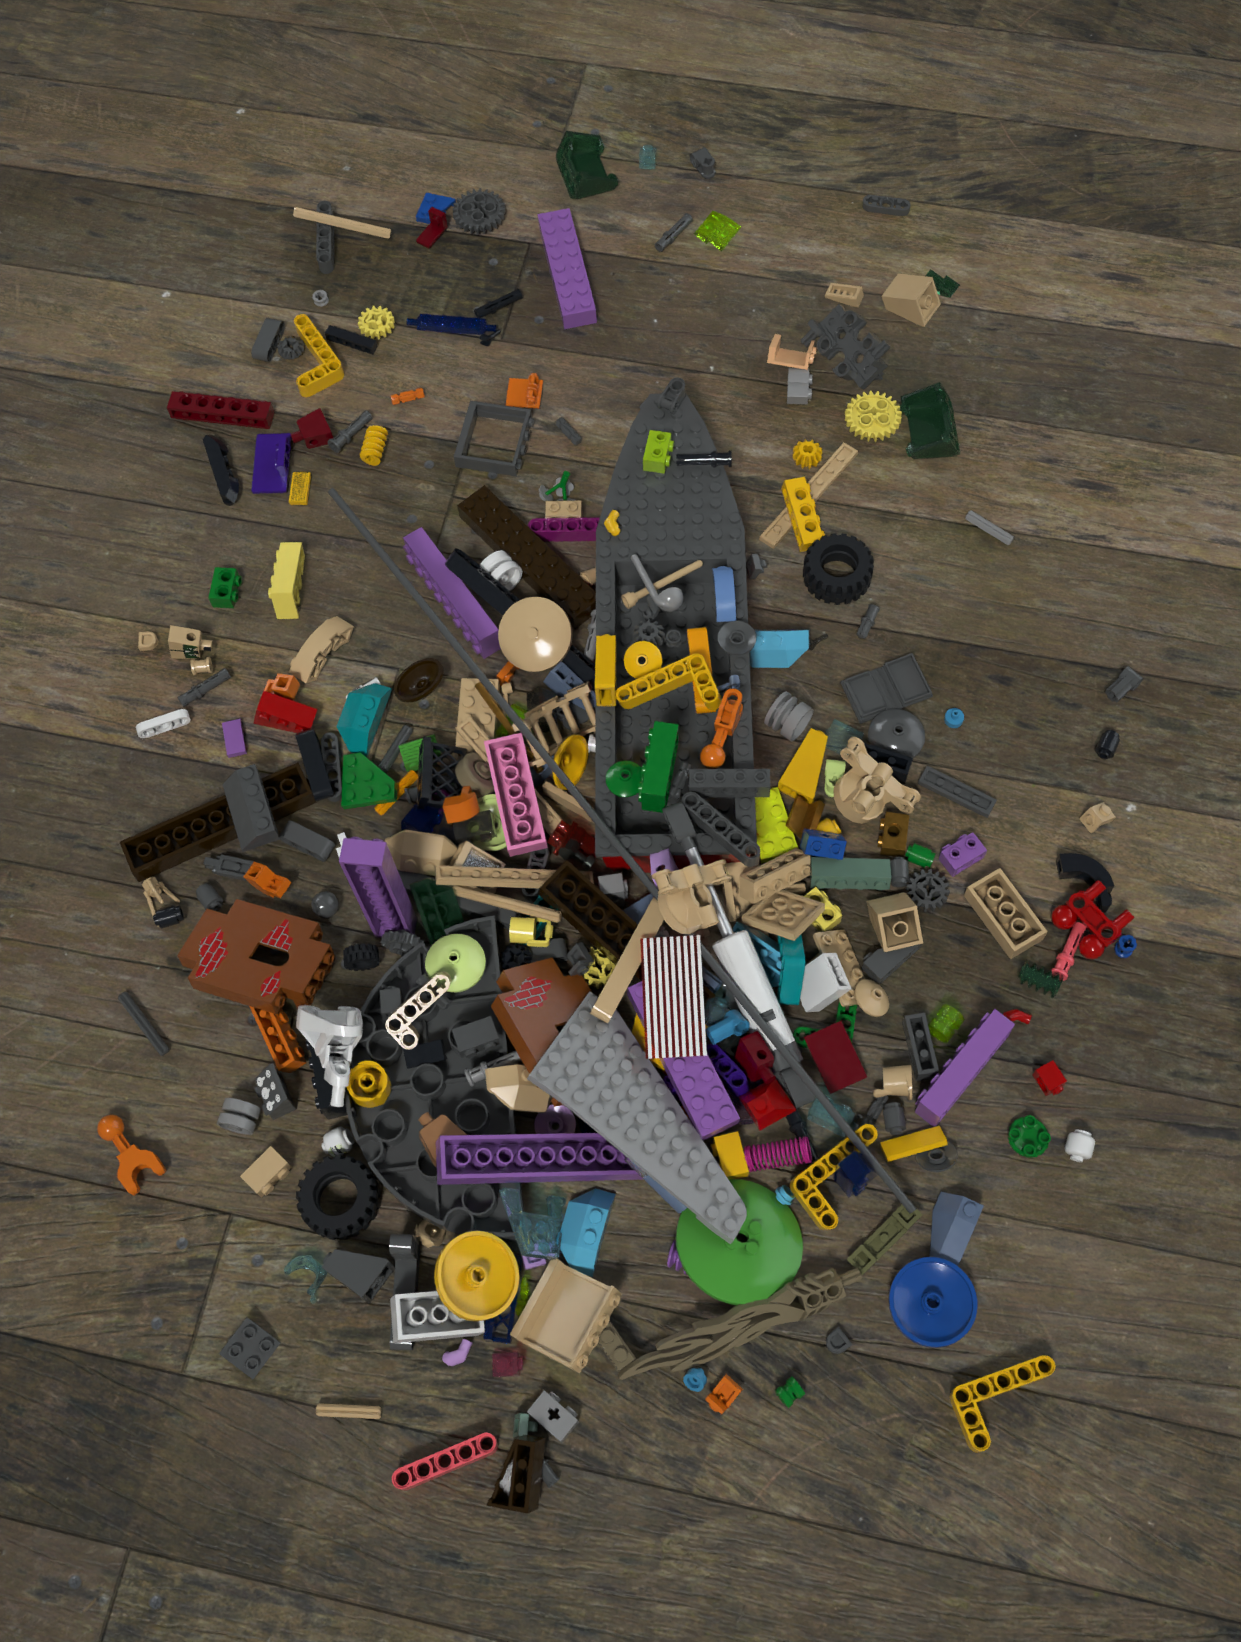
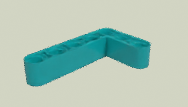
M777 935L781 958L777 1000L779 1004L799 1005L805 970L802 936L800 935L793 941Z

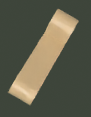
M443 971L436 973L388 1017L385 1024L386 1029L404 1049H413L417 1045L420 1037L419 1032L411 1023L449 989L451 977L448 973ZM438 978L440 980L444 978L446 980L445 986L441 984L435 991L433 987L437 985ZM428 991L432 998L427 1001L423 1000L421 993ZM413 1005L416 1008V1013H407L405 1007ZM398 1019L401 1022V1026L399 1028L392 1027L390 1020ZM412 1034L415 1041L408 1043L405 1041L404 1036Z

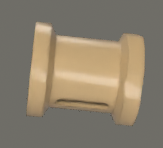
M206 657L204 660L191 659L190 665L193 675L202 672L213 673L210 657Z

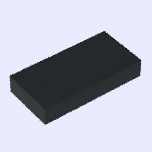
M443 1039L419 1044L413 1049H403L407 1069L447 1059Z

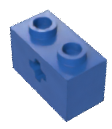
M804 829L800 848L807 855L843 860L847 841L842 834Z

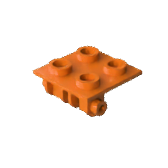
M531 373L528 379L509 378L505 406L539 409L543 380H539L536 373Z

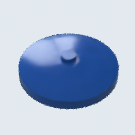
M924 1257L914 1260L898 1272L891 1284L889 1291L891 1317L899 1331L918 1345L929 1348H941L952 1345L968 1333L976 1318L978 1305L975 1288L966 1273L948 1260L937 1257Z

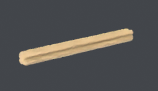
M299 207L294 208L293 216L386 239H389L391 235V229Z
M454 885L452 887V894L458 897L556 923L561 921L562 918L560 911L466 886Z

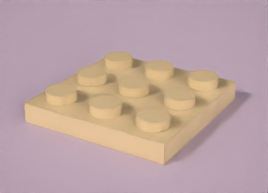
M780 890L755 903L742 916V923L795 941L825 911V903Z

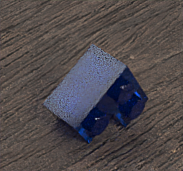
M416 803L401 821V831L412 830L432 833L436 824L439 825L443 819L442 809L426 806L424 810L417 809Z

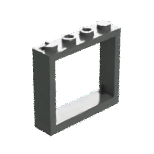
M470 401L454 454L455 466L464 469L517 476L518 470L522 468V455L525 456L526 441L529 442L530 439L529 430L534 424L531 409ZM478 416L523 423L512 463L466 456Z

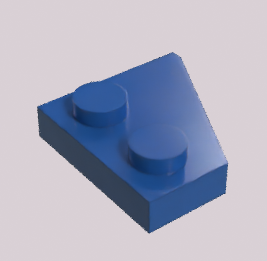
M426 193L417 212L416 221L430 224L428 211L431 207L446 213L448 207H454L456 199Z

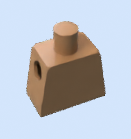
M426 1112L418 1120L424 1127L419 1131V1138L435 1167L437 1166L436 1141L439 1136L467 1135L443 1114L434 1120L429 1112Z

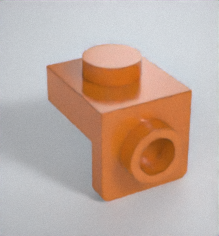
M726 1374L705 1400L712 1410L723 1414L742 1392L743 1388Z

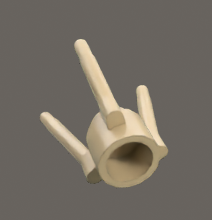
M155 877L147 878L142 883L145 890L143 894L147 898L152 916L156 913L151 897H156L163 904L164 901L160 896L162 890L175 902L180 903V900L165 887L163 882H158Z

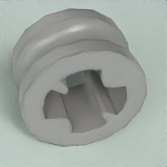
M318 290L314 292L312 297L315 305L322 307L328 304L329 299L325 291Z

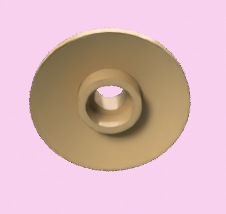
M864 979L857 983L854 994L860 1008L870 1016H883L889 1009V999L884 989L878 983L869 979Z

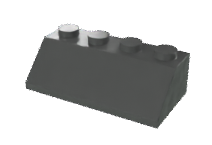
M253 764L236 770L222 785L242 852L280 840L262 778L256 765Z

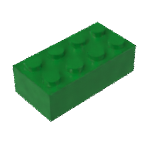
M655 721L654 727L649 729V746H646V762L642 765L641 775L643 776L642 782L640 781L638 786V802H641L642 810L663 813L662 808L667 807L679 744V724Z

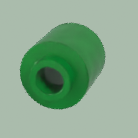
M914 843L913 846L909 845L905 856L909 857L908 862L924 868L925 866L930 868L936 853L931 852L932 850Z

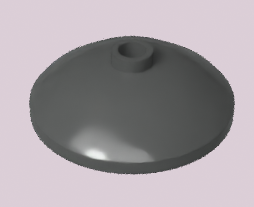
M889 709L881 712L872 720L868 730V741L870 745L914 758L923 748L925 731L920 720L912 713L901 709ZM895 729H900L902 732L898 733Z

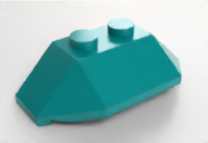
M373 683L349 692L336 727L351 753L361 752L365 757H368L392 688Z

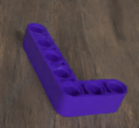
M708 1044L706 1046L707 1054L721 1082L736 1097L749 1091V1084L743 1071L718 1045ZM667 1075L663 1081L676 1101H678L679 1097Z

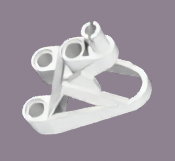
M310 1005L298 1006L296 1028L315 1049V1054L319 1056L322 1068H325L324 1079L333 1086L330 1105L342 1107L344 1106L345 1087L349 1086V1066L352 1059V1051L362 1037L363 1022L361 1011L350 1006H340L338 1011L320 1010L318 1007ZM328 1044H339L341 1046H331ZM330 1053H339L341 1057L330 1056Z

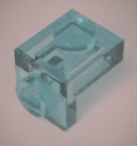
M644 145L640 148V169H655L657 148H653L652 145Z

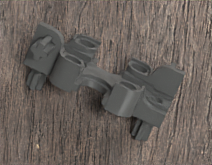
M838 304L820 323L813 319L807 323L811 330L801 339V343L805 347H808L811 341H814L819 336L817 349L828 360L834 358L839 352L844 353V362L839 363L832 369L838 377L847 381L854 380L859 388L863 390L873 380L881 381L883 379L882 375L884 373L882 371L888 366L881 357L891 348V345L886 340L881 342L878 336L870 332L862 342L859 341L858 333L867 324L861 315L851 310L846 311L842 305ZM845 332V337L840 339V333ZM863 354V361L857 363L858 356Z

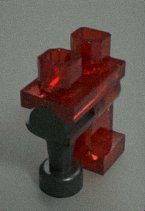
M561 820L547 843L555 847L554 855H560L564 860L574 858L583 863L582 868L588 871L596 860L595 838L589 835L584 828L579 827L575 821L569 825Z

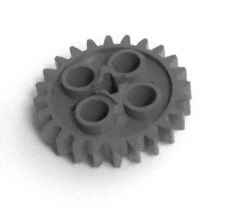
M481 188L478 192L473 189V193L467 191L466 196L461 194L462 199L457 198V203H454V208H452L456 225H459L460 229L464 228V232L470 230V234L476 231L477 235L480 231L484 234L486 230L492 232V227L497 229V224L501 225V220H504V215H506L503 199L499 198V194L494 195V191L488 193V189L482 192Z

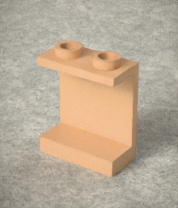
M774 335L769 346L767 363L808 370L809 365L813 364L817 352V347H814L815 341H811L809 349L805 353L780 348L781 335Z

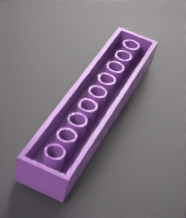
M359 837L343 838L339 863L374 936L382 938L384 932H396L398 930H405L415 934L417 917L387 843L381 839H372L370 841Z
M599 1133L439 1136L436 1141L437 1185L644 1180L642 1176L645 1172Z

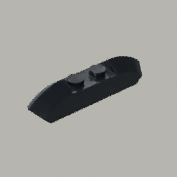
M205 435L203 443L219 493L224 504L231 506L237 499L239 482L237 478H234L231 468L227 469V465H230L227 458L229 451L219 438L213 435Z

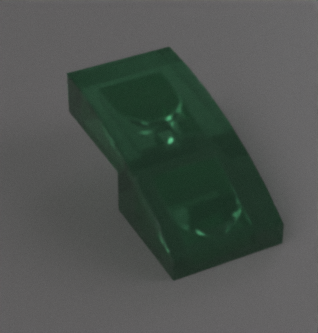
M930 270L926 275L927 277H933L937 293L944 297L951 298L960 286L947 275L945 278H942L933 270Z

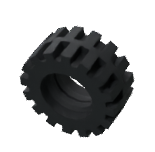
M365 943L361 945L355 944V946L351 945L349 948L346 947L343 950L344 967L351 971H364L376 968L380 964L378 947L372 944L365 945Z

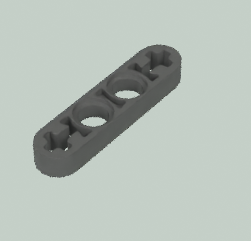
M328 732L321 738L322 756L328 774L330 772H337L338 775L335 779H330L331 785H335L337 792H335L333 797L327 799L337 802L342 798L340 744L337 736L334 733ZM329 739L333 740L331 743L332 749H330L328 745ZM329 755L336 756L334 762L326 761Z

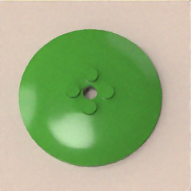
M729 1179L746 1207V1220L738 1233H743L747 1237V1242L742 1243L735 1238L729 1244L695 1218L696 1214L686 1208L681 1212L677 1223L676 1247L686 1274L698 1288L721 1302L740 1305L767 1299L785 1286L784 1284L793 1281L802 1260L803 1240L796 1217L787 1204L783 1205L776 1199L777 1194L751 1181Z

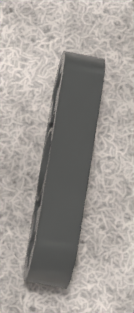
M866 195L863 198L862 207L867 212L906 216L910 212L911 204L906 199ZM887 203L890 205V207H884L882 205Z

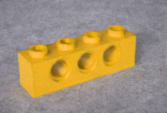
M805 477L784 480L781 491L799 550L804 552L812 546L815 540L818 539L820 541V538L825 536L823 530L821 531L820 517L818 514L816 515L815 501L811 499L810 485L806 482Z

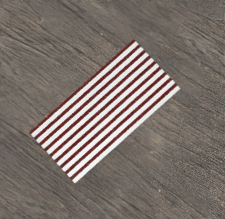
M700 935L640 938L646 1059L707 1056Z

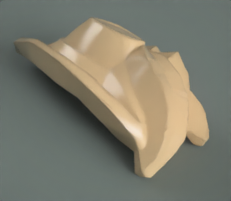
M423 1219L419 1225L416 1224L414 1234L416 1238L419 1237V1241H422L423 1246L429 1248L442 1244L446 1230Z

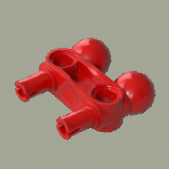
M1099 880L1086 891L1079 890L1077 893H1074L1065 902V905L1055 907L1051 914V921L1058 929L1065 930L1073 927L1077 918L1086 926L1092 934L1086 935L1080 940L1079 951L1082 956L1091 960L1101 957L1105 947L1107 948L1122 935L1121 929L1134 919V916L1126 909L1113 921L1109 920L1093 903V900L1106 889ZM1076 900H1083L1085 902L1082 908H1076L1073 904ZM1105 929H1110L1113 935L1110 938H1104L1101 933Z

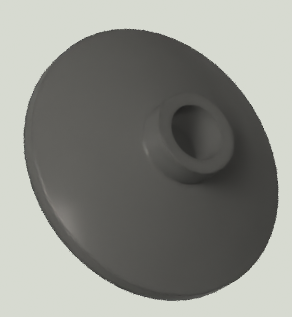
M731 621L723 625L719 630L718 643L721 649L728 654L743 655L751 651L755 646L756 633L753 627L746 622Z
M947 1141L946 1146L915 1154V1159L921 1168L931 1172H941L955 1165L958 1159V1152L956 1147Z

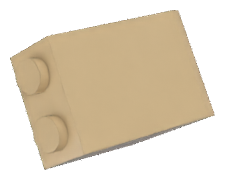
M897 274L881 296L886 310L922 327H925L941 304L933 277Z
M905 892L867 901L870 921L884 952L923 944L917 905Z

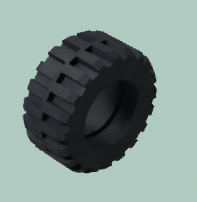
M833 533L828 537L827 535L822 536L820 541L818 539L815 540L812 546L807 549L803 566L804 584L808 587L810 594H815V598L818 600L823 599L824 603L830 604L832 602L835 605H840V603L849 604L851 600L856 601L860 599V595H864L871 584L874 559L870 549L865 547V543L861 540L857 541L856 537L852 535L848 537L844 533H841V535ZM832 561H841L850 565L854 572L845 577H834L827 574L822 569V566Z
M335 1155L332 1159L330 1156L324 1157V1162L319 1163L316 1161L313 1163L314 1168L311 1171L307 1169L304 1172L305 1179L299 1181L300 1191L296 1192V1199L299 1201L296 1204L297 1209L301 1213L303 1221L318 1235L326 1236L331 1240H336L337 1238L346 1240L349 1235L354 1237L359 1235V1230L362 1228L366 1230L370 1226L368 1224L370 1219H375V1210L380 1207L378 1200L380 1190L375 1177L361 1161H356L354 1157L348 1155L346 1158L342 1155ZM340 1179L350 1180L357 1188V1198L352 1208L338 1216H330L324 1213L320 1206V1198L324 1189L333 1181Z

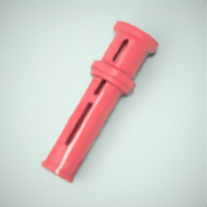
M1080 922L1074 924L1062 953H1059L1056 957L1055 967L1050 971L1051 976L1062 981L1068 979L1067 973L1070 966L1074 965V954L1086 930L1084 924Z

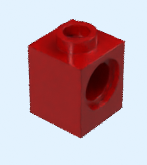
M1054 1060L1039 1067L1032 1074L1045 1096L1051 1093L1054 1096L1064 1090L1063 1086L1067 1082Z

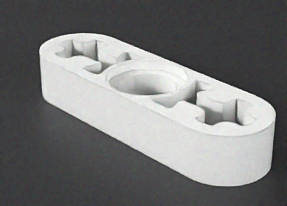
M180 709L143 721L136 725L138 737L148 738L187 725L191 719L187 710Z

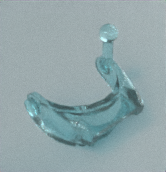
M311 1255L298 1256L286 1265L284 1273L289 1275L293 1271L302 1268L313 1271L316 1274V1279L308 1288L307 1294L311 1295L310 1302L315 1304L317 1302L315 1292L324 1281L327 1272Z

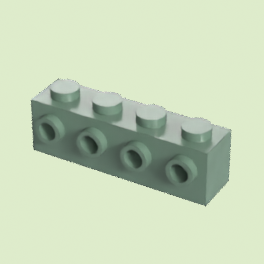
M811 857L810 888L890 889L892 878L890 859L843 858V860Z

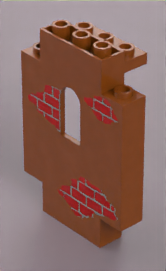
M236 899L228 914L206 909L177 955L183 967L193 969L188 976L193 989L277 1014L279 1009L283 1007L286 998L293 1000L297 1009L301 1005L311 1006L315 994L321 989L323 980L332 969L335 957L331 945L320 942L323 932L318 922ZM259 944L289 954L288 961L282 966H273L253 960L251 957Z
M553 957L503 970L496 981L502 994H498L491 1005L529 1074L558 1036L559 1032L556 1027L566 1024L589 991L592 992L582 975L563 976ZM555 1098L551 1099L554 1107L563 1105Z

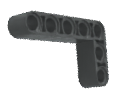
M391 1234L389 1251L395 1259L393 1296L395 1294L418 1293L420 1243L414 1235ZM391 1317L390 1350H413L414 1341L393 1343Z

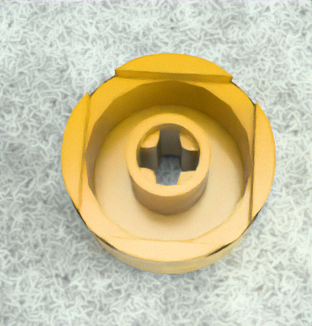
M362 1061L353 1069L351 1068L349 1086L346 1088L358 1105L373 1108L386 1102L391 1092V1081L381 1065L374 1061Z

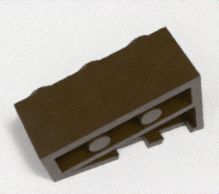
M522 1435L514 1439L503 1464L502 1473L495 1483L496 1487L486 1506L527 1514L538 1509L545 1438Z

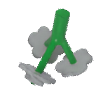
M564 471L562 477L556 479V484L550 490L541 485L539 488L541 499L543 501H553L551 493L556 491L558 497L563 496V498L557 499V501H576L575 499L567 498L570 495V491L574 489V485L569 480L570 473Z

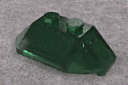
M425 878L409 884L430 945L446 936L445 929L464 922L452 886L436 885V880L431 878Z

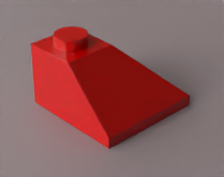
M776 1079L770 1084H765L764 1082L739 1096L741 1103L759 1131L796 1111V1108Z

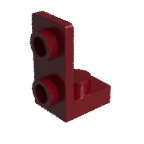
M431 207L428 211L430 224L416 239L418 244L426 248H431L448 227L446 214L434 207Z

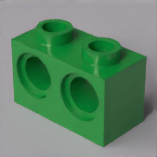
M215 567L208 597L212 607L234 609L235 602L238 601V587L242 584V578L239 576L236 568Z

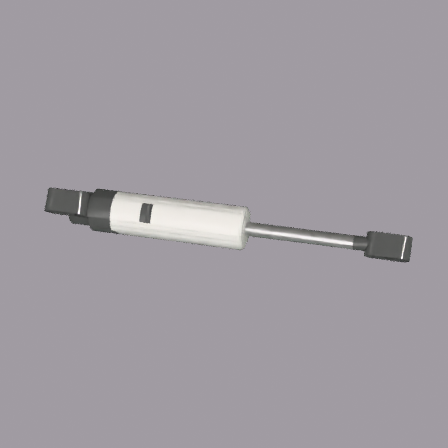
M682 801L662 808L673 838L677 844L682 843L690 864L704 866L692 838L696 836L694 827ZM708 886L707 888L712 897V905L719 919L717 926L723 937L712 945L720 966L801 1065L800 1061L803 1060L802 1054L748 931L733 932L714 886ZM735 998L741 1014L750 1024V1034L758 1031L774 1056L775 1060L771 1071L776 1076V1080L782 1089L787 1091L794 1107L797 1109L815 1101L814 1094Z

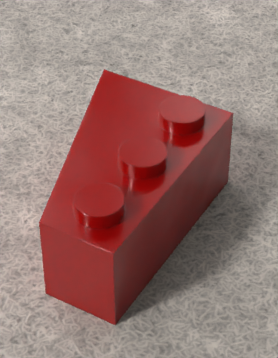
M263 691L253 724L299 733L312 728L318 709Z

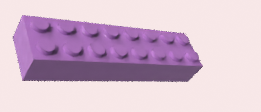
M570 208L537 214L539 230L564 329L597 323L596 308Z
M420 527L403 537L405 543L403 548L407 553L406 558L410 565L414 564L418 576L425 579L424 582L427 588L434 591V596L438 603H443L446 614L454 618L455 626L463 630L464 638L467 642L471 641L477 655L480 654L485 659L500 650L498 628L462 580L445 566L447 560L423 528Z
M663 971L662 991L666 1058H662L658 974L655 975L659 1059L692 1125L700 1138L705 1140L738 1124L740 1117L708 1054L703 1056V1045L700 1039V1056H696L695 1029L692 1023L693 1056H689L688 1020L685 1009L686 1057H683L680 1000L677 994L679 1057H676L673 993L670 980L669 995L673 1057L669 1058L665 971ZM650 977L648 978L651 1043L655 1049L652 978ZM645 980L628 987L627 995L647 1033Z

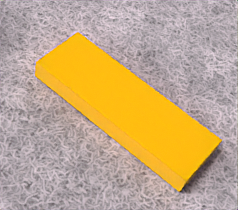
M940 1125L880 1142V1147L887 1162L947 1145V1139Z

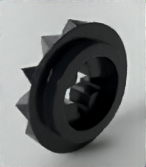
M514 943V945L507 946V949L502 952L500 962L502 968L506 970L531 963L532 955L526 946ZM512 954H515L516 956H519V957H518V960H519L518 962L520 963L519 965H518L517 963H515L514 961H512V960H513V957H512L513 955H512Z

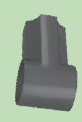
M1128 666L1121 672L1118 679L1106 689L1105 693L1112 702H1118L1130 690H1135L1144 678Z

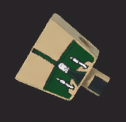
M170 625L168 644L171 658L199 659L201 658L202 650L212 651L213 641L202 639L200 630Z

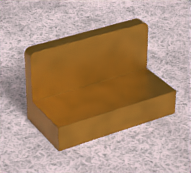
M800 796L796 797L786 827L802 839L804 829H817L825 804L821 800L808 804Z

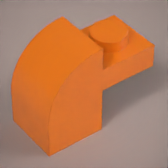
M278 673L275 680L268 679L264 691L294 701L300 688V683L294 675Z
M464 786L459 796L445 798L443 810L447 824L468 820L479 813L480 808L476 793L472 792L470 786Z
M255 861L243 876L252 886L272 898L274 896L281 898L292 883L287 878L273 873L266 865Z

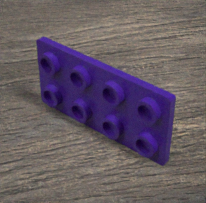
M290 433L257 434L251 490L253 494L287 492L291 449Z

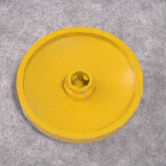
M470 1231L453 1238L441 1250L435 1265V1286L441 1301L453 1314L469 1321H484L504 1312L514 1300L519 1286V1268L513 1252L502 1239L488 1232Z

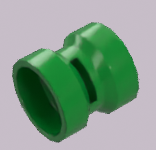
M792 1376L786 1380L784 1386H779L774 1390L787 1408L793 1405L794 1400L797 1398L801 1399L805 1395L799 1383Z

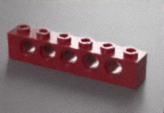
M172 391L167 405V410L173 419L270 429L275 413L271 402L202 395L200 393L193 394L182 391Z

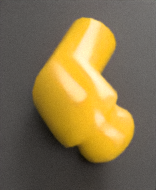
M612 510L604 522L607 531L612 536H617L620 533L619 525L616 522L619 513L616 510Z

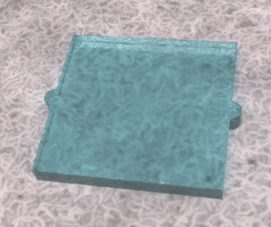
M834 719L830 728L825 731V735L828 736L826 748L840 755L841 750L848 745L850 737L862 739L864 733Z

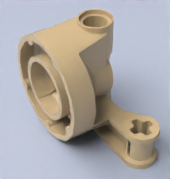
M850 737L848 745L841 750L840 755L853 768L843 774L834 786V800L842 815L855 823H867L877 818L883 812L885 804L890 801L903 813H912L915 803L921 799L920 793L898 782L892 776L893 770L888 764L877 763L867 753L864 742L861 739Z
M725 859L704 866L693 864L675 871L664 869L651 875L659 889L657 901L660 913L673 930L681 934H691L701 928H709L719 923L714 906L712 905L711 893L707 887L720 885L732 879V876L727 872Z

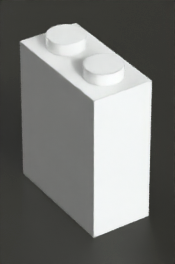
M822 953L805 966L800 999L806 1012H819L851 990V986L836 953Z

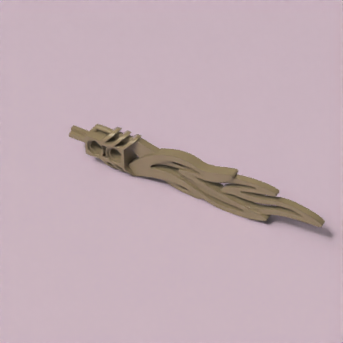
M834 1268L819 1274L809 1273L804 1276L805 1278L800 1277L795 1279V1282L784 1284L785 1286L767 1299L736 1305L722 1316L693 1322V1328L680 1331L662 1339L655 1345L657 1351L647 1353L634 1360L618 1373V1377L620 1380L636 1374L665 1366H670L672 1372L696 1367L719 1357L734 1346L739 1347L755 1339L772 1326L801 1321L806 1317L822 1312L828 1308L830 1303L846 1297L845 1286L862 1279L859 1269L855 1268L841 1275H838ZM796 1296H798L799 1303L793 1302Z

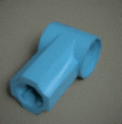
M732 1009L725 1014L724 1020L710 1026L705 1031L710 1042L714 1045L733 1034L736 1036L744 1035L749 1030L750 1024L738 1010Z

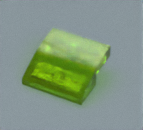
M712 211L694 234L705 244L710 242L722 252L740 230L741 226L727 216Z

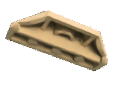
M403 830L391 837L385 838L384 841L388 845L398 870L435 876L436 865L449 866L457 850V846L444 835L412 830Z
M516 1064L485 1069L487 1090L491 1094L494 1093L510 1110L538 1113L547 1111L553 1097L527 1080L530 1074L525 1065Z

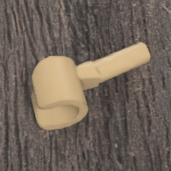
M510 682L501 686L503 698L507 703L508 694L513 693Z

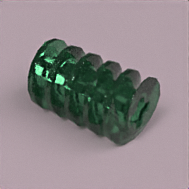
M1026 959L1018 978H1021L1020 984L1023 985L1028 981V988L1035 984V991L1038 992L1043 988L1044 995L1051 991V998H1054L1063 978L1059 980V973L1052 977V970L1050 969L1044 973L1043 966L1036 970V963L1029 967V960Z

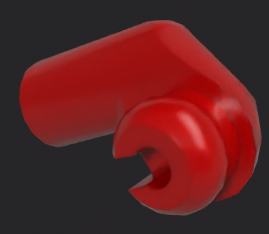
M1012 1009L1002 1014L1010 1021L1018 1020L1025 1024H1029L1032 1015L1018 1009Z

